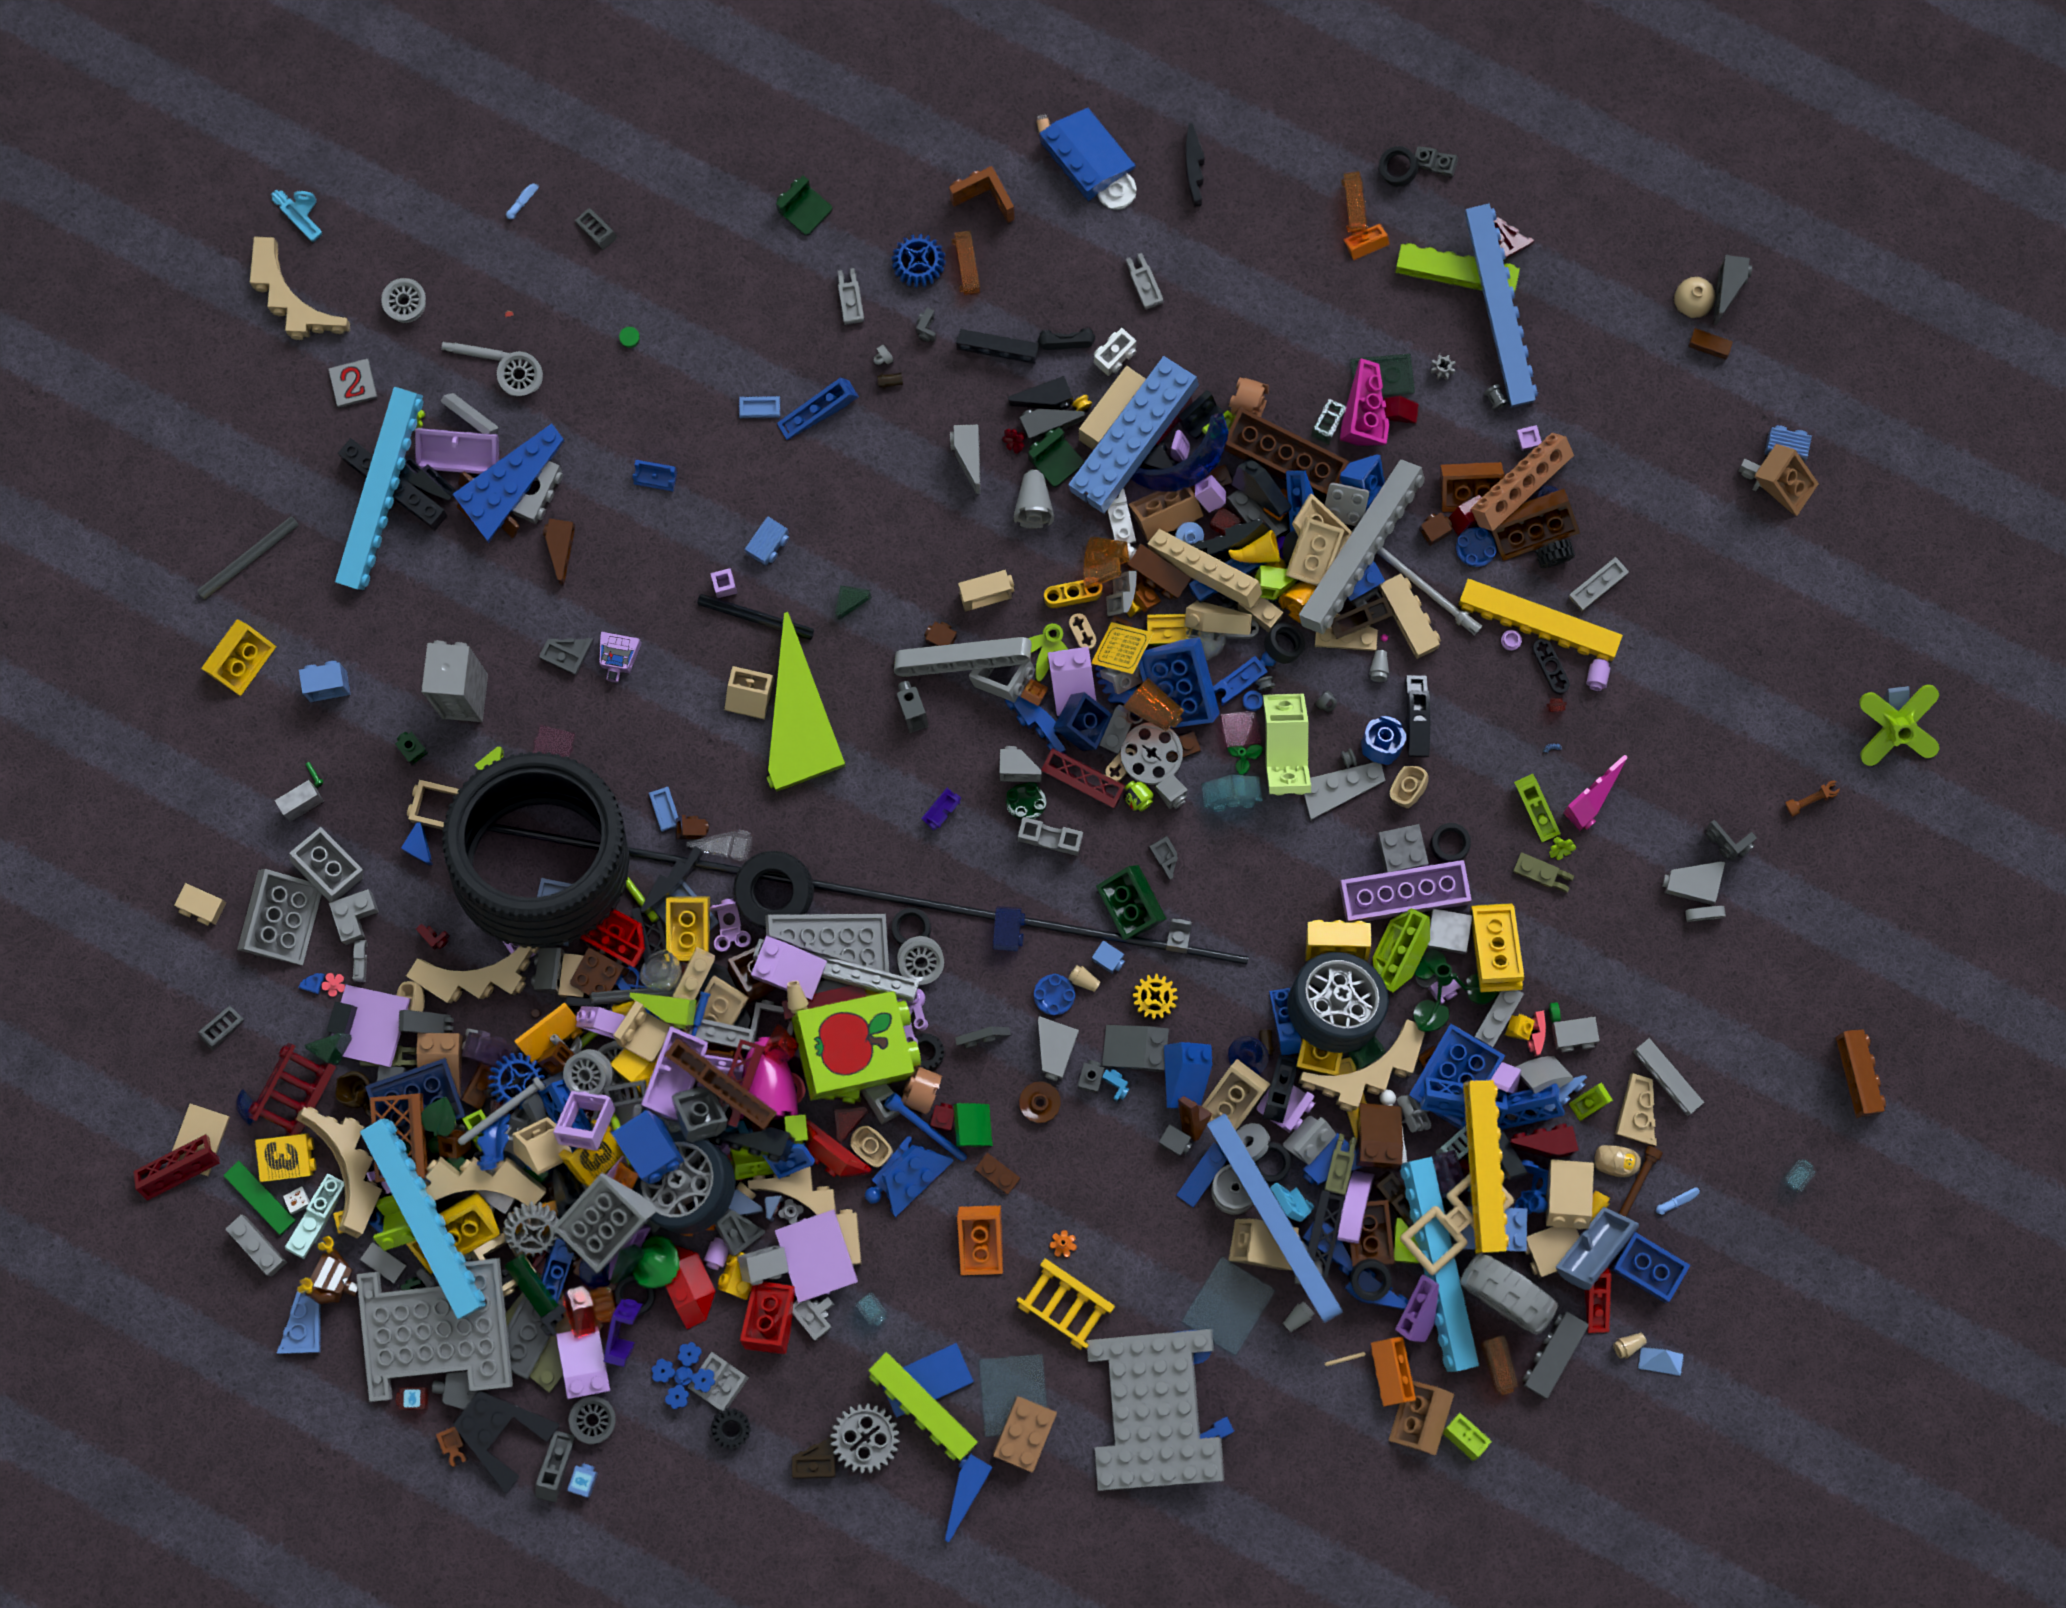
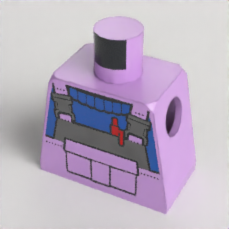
M601 632L600 666L603 669H608L606 680L618 682L620 672L630 673L641 647L640 639Z

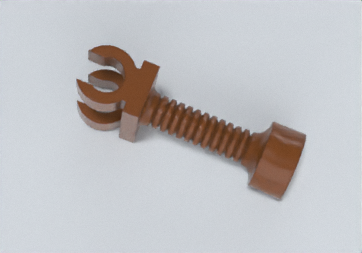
M1830 781L1826 786L1822 785L1819 789L1820 791L1804 799L1786 801L1785 805L1790 815L1793 817L1800 814L1799 810L1810 803L1812 804V802L1814 803V801L1816 802L1822 798L1826 801L1829 800V797H1836L1840 788L1836 791H1830L1829 788L1835 786L1837 781Z

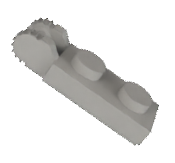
M1140 253L1137 254V259L1142 268L1136 270L1130 257L1126 259V263L1143 307L1147 310L1164 303V300L1149 265H1147L1144 256Z
M854 268L850 269L849 272L852 279L850 283H844V273L842 270L838 271L840 283L838 286L845 325L864 322L859 284L856 281Z

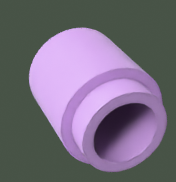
M1594 659L1593 663L1590 664L1586 681L1590 689L1601 691L1607 687L1610 673L1609 662L1602 659Z
M715 1237L714 1241H711L704 1261L707 1262L706 1266L714 1270L724 1267L729 1254L722 1239Z

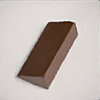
M1694 328L1688 347L1727 360L1733 341Z

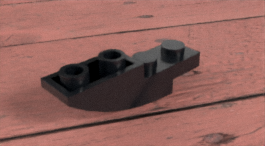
M1255 519L1249 523L1235 524L1233 527L1225 528V536H1217L1206 541L1201 540L1190 545L1220 561L1231 559L1228 552L1230 549H1242L1270 531L1271 527L1263 519Z
M1406 675L1408 757H1429L1430 692L1427 688V676Z

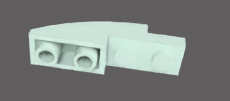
M327 1173L307 1206V1212L285 1246V1250L303 1259L306 1257L313 1243L316 1244L342 1195L344 1190V1182Z

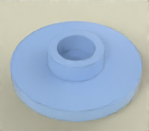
M1186 522L1177 529L1175 537L1188 544H1194L1204 539V533L1198 524Z

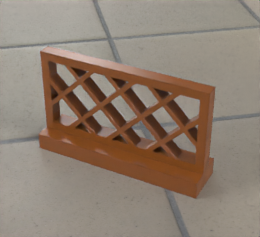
M423 1094L371 1097L372 1124L377 1122V1116L380 1119H385L392 1109L401 1116L394 1124L396 1127L403 1119L410 1123V1130L405 1135L398 1129L397 1133L403 1137L402 1141L406 1140L411 1144L412 1150L409 1152L408 1157L412 1155L418 1177L426 1178L428 1172L426 1170L425 1128L421 1121V1114L424 1110ZM401 1099H408L409 1108L403 1114L395 1105ZM389 1100H395V1102L391 1104ZM376 1101H384L390 1106L383 1115L376 1111ZM374 1160L375 1182H384L385 1179L384 1177L380 1178V1169Z

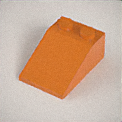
M1001 1206L959 1207L957 1221L961 1275L1003 1274Z

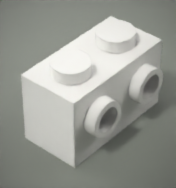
M1121 328L1117 333L1114 332L1109 337L1108 342L1104 346H1100L1095 351L1094 364L1107 376L1112 372L1114 374L1117 373L1122 367L1121 363L1126 358L1129 360L1136 353V340Z

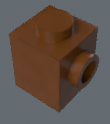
M1434 513L1425 519V522L1420 525L1419 530L1429 546L1450 535L1453 525L1447 516L1444 517L1442 513L1438 515Z
M935 621L933 626H928L924 636L926 637V643L931 646L954 644L957 638V632L952 630V627L947 623Z

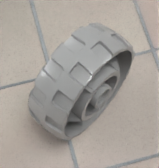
M1478 1253L1473 1258L1460 1281L1461 1285L1468 1292L1480 1299L1486 1306L1495 1309L1509 1321L1512 1320L1519 1327L1536 1335L1540 1334L1547 1327L1558 1307L1556 1301L1526 1277L1483 1253Z

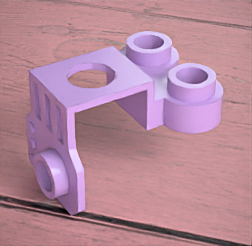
M733 898L722 900V904L709 907L710 910H716L718 913L721 930L720 935L714 940V946L720 952L728 951L731 947V942L735 941L737 946L745 948L752 941L751 935L741 930L739 912L735 904L736 901ZM725 914H734L735 922L732 925L724 923L723 917ZM742 936L747 937V941L745 943L740 942V938ZM722 940L727 942L724 948H721L719 945Z

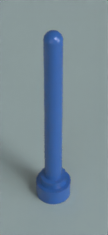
M892 1093L884 1104L886 1108L890 1111L900 1112L960 1161L966 1160L967 1156L964 1152L904 1106L900 1096Z

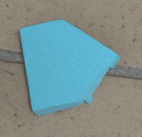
M1277 1182L1270 1187L1286 1216L1301 1222L1315 1207L1311 1202L1303 1198L1297 1187L1291 1192Z

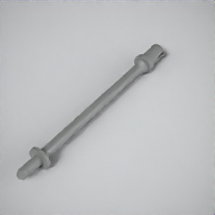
M1383 547L1380 550L1378 549L1377 554L1455 617L1458 625L1461 624L1474 636L1482 628V625L1469 616L1468 611H1460Z

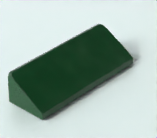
M520 1254L505 1265L541 1318L559 1306L523 1254Z

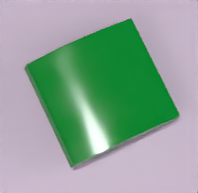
M954 1104L957 1146H993L989 1104Z

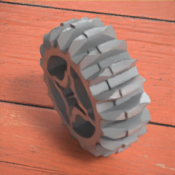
M532 1201L529 1206L522 1203L521 1209L515 1206L514 1213L509 1212L508 1219L504 1221L503 1232L505 1234V1241L509 1242L510 1249L515 1248L516 1253L522 1251L524 1257L527 1253H531V1256L534 1257L536 1252H539L542 1256L543 1250L550 1252L551 1246H554V1240L560 1238V1235L553 1229L559 1218L554 1210L550 1211L548 1205L542 1208L541 1202L537 1206H534ZM522 1223L520 1232L516 1233V1227ZM548 1225L549 1230L543 1236L542 1231L544 1230V1227Z

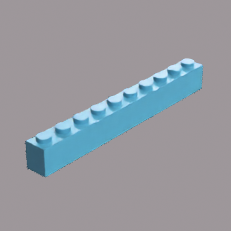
M398 387L393 388L335 580L337 583L359 590H364L369 584V573L376 562L375 553L382 542L381 533L388 522L387 513L394 502V490L399 486L400 479L398 477L400 470L405 466L406 460L404 457L406 451L411 446L410 437L412 431L417 426L416 418L418 411L423 406V395Z
M380 1119L360 1131L457 1319L465 1318L486 1306L484 1303L485 1297L482 1291L477 1289L474 1284V1275L470 1270H467L464 1264V1256L461 1252L457 1251L454 1245V1237L451 1233L447 1232L444 1226L446 1225L444 1218L441 1214L437 1213L434 1199L432 1196H428L424 1180L420 1176L418 1177L414 1161L405 1152L407 1149L404 1142L395 1133L397 1132L396 1126L389 1119Z
M1432 1157L1402 1163L1400 1172L1405 1183V1195L1409 1201L1410 1217L1413 1223L1417 1222L1433 1206L1439 1207L1444 1213ZM1436 1217L1415 1234L1420 1251L1432 1264L1452 1248L1449 1232ZM1455 1257L1434 1275H1430L1424 1268V1274L1439 1284L1434 1323L1438 1329V1342L1442 1347L1443 1364L1447 1372L1461 1371L1479 1366Z

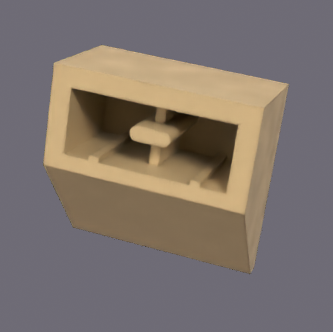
M733 666L727 687L725 711L765 720L774 684L773 675Z
M549 1117L513 1133L514 1154L538 1175L563 1163V1160L558 1155L563 1149L572 1153L569 1146L558 1144L553 1133L557 1124Z

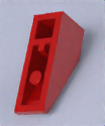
M1607 1267L1590 1290L1584 1289L1587 1324H1589L1587 1327L1588 1333L1609 1332L1611 1272Z

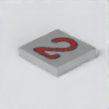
M368 359L329 368L338 408L378 398Z

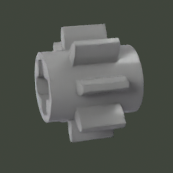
M1439 354L1438 361L1432 360L1431 365L1434 368L1431 370V374L1436 373L1438 375L1437 380L1440 377H1445L1448 380L1449 373H1455V369L1451 367L1456 362H1451L1449 355L1442 357ZM1440 364H1442L1444 367L1447 366L1446 370H1444L1443 367L1439 368Z

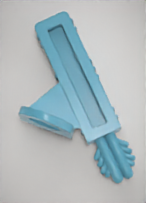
M275 190L271 194L273 196L272 201L276 205H281L280 209L293 221L309 240L314 242L322 235L320 228L307 217L316 203L314 194L306 191H297L294 193L296 202L290 198L287 200V195L283 191Z

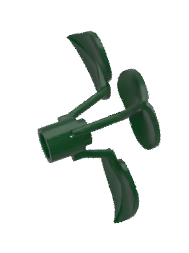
M1429 948V952H1424L1414 974L1422 980H1429L1433 975L1436 976L1438 983L1436 1004L1430 1000L1420 1002L1414 1010L1415 1023L1422 1032L1436 1031L1447 1023L1449 1009L1446 1006L1440 1005L1442 986H1448L1453 979L1465 991H1468V998L1476 1004L1491 1002L1500 991L1480 992L1478 974L1469 976L1467 986H1465L1457 977V974L1452 973V968L1446 963L1445 956L1441 952Z
M442 1097L438 1101L431 1103L421 1114L423 1127L427 1131H434V1136L426 1145V1150L428 1149L433 1154H439L438 1136H447L455 1128V1113L447 1097ZM403 1141L407 1149L405 1152L408 1155L411 1151V1146L407 1141ZM461 1156L457 1159L449 1157L447 1162L461 1172L459 1168L466 1159Z

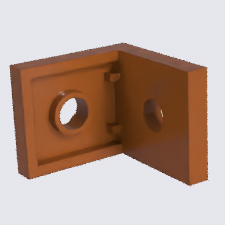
M992 166L982 171L977 170L964 180H956L949 187L950 201L954 207L990 190L1007 223L1015 220L1014 205Z

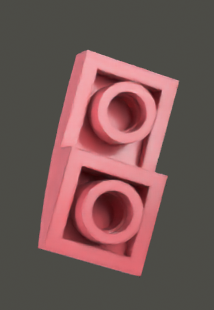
M1544 1010L1535 1012L1533 1014L1534 1018H1531L1535 1020L1533 1030H1537V1033L1531 1034L1530 1040H1527L1529 1052H1533L1534 1057L1541 1054L1545 1041L1546 1024Z

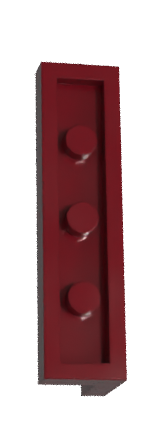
M1054 748L1051 749L1041 771L1113 808L1119 803V798L1126 786ZM1054 754L1062 758L1063 767L1050 763ZM1073 765L1080 767L1082 776L1077 777L1071 774L1068 767ZM1093 774L1096 775L1101 785L1094 786L1088 783L1086 777ZM1113 784L1119 787L1116 796L1106 792L1104 786Z
M850 985L816 993L812 1000L807 999V1009L866 997V992L863 988ZM788 1000L782 1001L786 1023L792 1022L791 1019L795 1014L788 1008Z
M740 1039L728 1075L737 1081L733 1073L734 1069L743 1064L747 1072L745 1077L737 1082L743 1081L742 1086L750 1090L764 1046ZM743 1044L754 1048L752 1057L743 1060L740 1054ZM738 1057H740L742 1062L736 1064ZM750 1061L749 1066L747 1068L745 1063ZM719 1099L721 1107L728 1105V1103L723 1104V1099ZM730 1105L733 1112L727 1124L737 1127L742 1113Z
M205 1134L133 1171L136 1190L148 1201L220 1164L219 1157L211 1150L209 1136ZM204 1144L203 1149L195 1152L198 1146ZM186 1153L182 1160L177 1161L180 1155ZM168 1163L164 1169L159 1170L163 1164ZM150 1172L145 1179L141 1180V1175Z

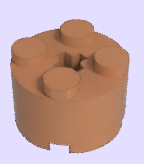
M1240 377L1236 389H1238L1237 394L1231 397L1229 407H1232V416L1241 407L1261 417L1267 402L1264 394H1269V385Z
M915 1066L913 1067L914 1073L910 1076L909 1081L905 1083L901 1101H903L904 1106L927 1114L936 1097L935 1093L939 1088L942 1076Z

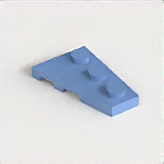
M297 1290L277 1354L320 1352L321 1304L306 1296V1292L299 1293Z

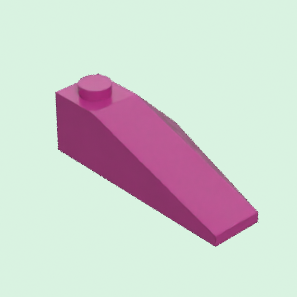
M1362 358L1359 359L1342 421L1340 440L1355 445L1387 444L1389 421L1385 415L1384 408L1386 403L1382 397L1381 389L1383 385L1378 363Z
M1625 755L1612 765L1602 777H1599L1589 789H1585L1563 812L1580 831L1584 827L1588 830L1596 822L1594 818L1598 814L1627 759Z

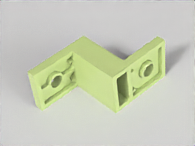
M1304 694L1263 695L1266 720L1265 763L1269 794L1283 795L1285 793H1295L1302 795L1311 793L1308 769V716Z

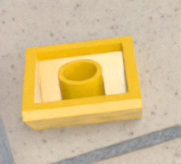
M1302 1039L1296 1067L1315 1074L1338 1076L1342 1053L1321 1050Z

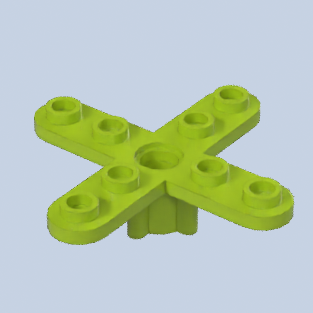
M1933 685L1922 686L1899 711L1873 692L1865 693L1860 698L1859 705L1861 709L1883 726L1875 737L1862 749L1860 757L1864 764L1868 766L1876 765L1894 746H1899L1900 744H1907L1925 758L1934 757L1938 753V742L1918 727L1916 723L1939 697L1938 690Z

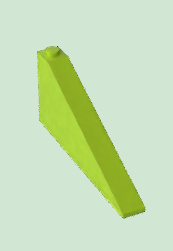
M788 612L784 613L768 767L770 776L766 777L770 788L775 787L776 792L846 766Z

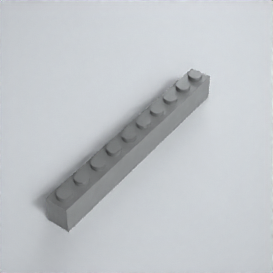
M1400 459L1301 610L1299 618L1303 627L1324 634L1326 629L1331 627L1334 617L1342 610L1345 600L1352 595L1354 586L1363 578L1365 569L1368 565L1372 564L1378 549L1380 550L1383 547L1384 540L1394 530L1395 523L1403 516L1408 503L1413 501L1417 489L1422 487L1425 480L1422 467Z

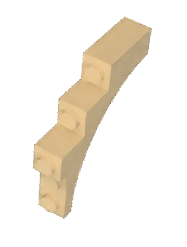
M254 237L250 284L258 292H267L269 289L268 308L277 316H285V313H287L285 331L292 339L302 340L303 337H309L310 330L315 333H323L324 330H329L335 334H343L344 331H350V323L347 318L330 316L316 311L304 304L291 292L281 274L278 261V243L275 238Z
M520 946L511 955L498 963L470 971L446 970L417 958L406 976L447 1003L456 1002L462 994V988L479 999L488 998L494 990L493 984H496L511 995L521 993L526 985L524 982L526 977L520 974V972H524L530 964L529 958L532 953L536 954L540 947L532 949L529 946L527 948Z
M1406 1020L1390 1050L1370 1066L1353 1073L1338 1076L1315 1075L1303 1072L1298 1083L1303 1084L1302 1087L1307 1090L1323 1091L1322 1094L1328 1097L1338 1096L1336 1104L1340 1105V1109L1352 1112V1110H1356L1359 1107L1364 1088H1367V1092L1376 1095L1386 1090L1391 1071H1394V1074L1399 1077H1410L1414 1071L1425 1032L1420 1031L1415 1022Z
M304 1107L298 1113L296 1120L310 1127L324 1140L333 1152L344 1180L345 1204L338 1230L358 1238L363 1234L382 1191L375 1182L364 1181L373 1158L368 1156L369 1154L366 1151L355 1149L361 1136L360 1131L364 1129V1126L360 1125V1122L353 1118H345L339 1124L335 1118L324 1117L318 1114L319 1112L316 1109Z
M442 1157L437 1161L433 1159L426 1168L428 1171L426 1178L430 1182L425 1181V1190L428 1196H432L434 1201L456 1192L488 1190L503 1193L529 1206L531 1201L535 1205L546 1192V1187L508 1157L504 1161L496 1163L497 1168L493 1169L494 1172L491 1170H480V1166H477L479 1160L475 1157L470 1161L467 1159L459 1168L461 1172Z
M811 1167L792 1173L790 1177L785 1176L778 1179L776 1174H774V1178L765 1179V1176L762 1175L754 1176L753 1180H748V1188L751 1191H770L784 1194L798 1200L810 1208L816 1215L833 1209L836 1213L833 1189L829 1190V1186L817 1187V1191H813ZM852 1209L840 1210V1214H836L852 1265H862L857 1213H853Z

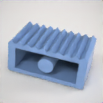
M1784 426L1772 427L1768 434L1764 455H1768L1774 446L1779 444L1795 449L1805 463L1808 458L1812 436L1807 435V432L1803 430L1792 432L1788 431Z
M767 516L746 546V554L765 566L769 562L773 563L778 555L776 552L778 548L785 546L789 540L788 529Z

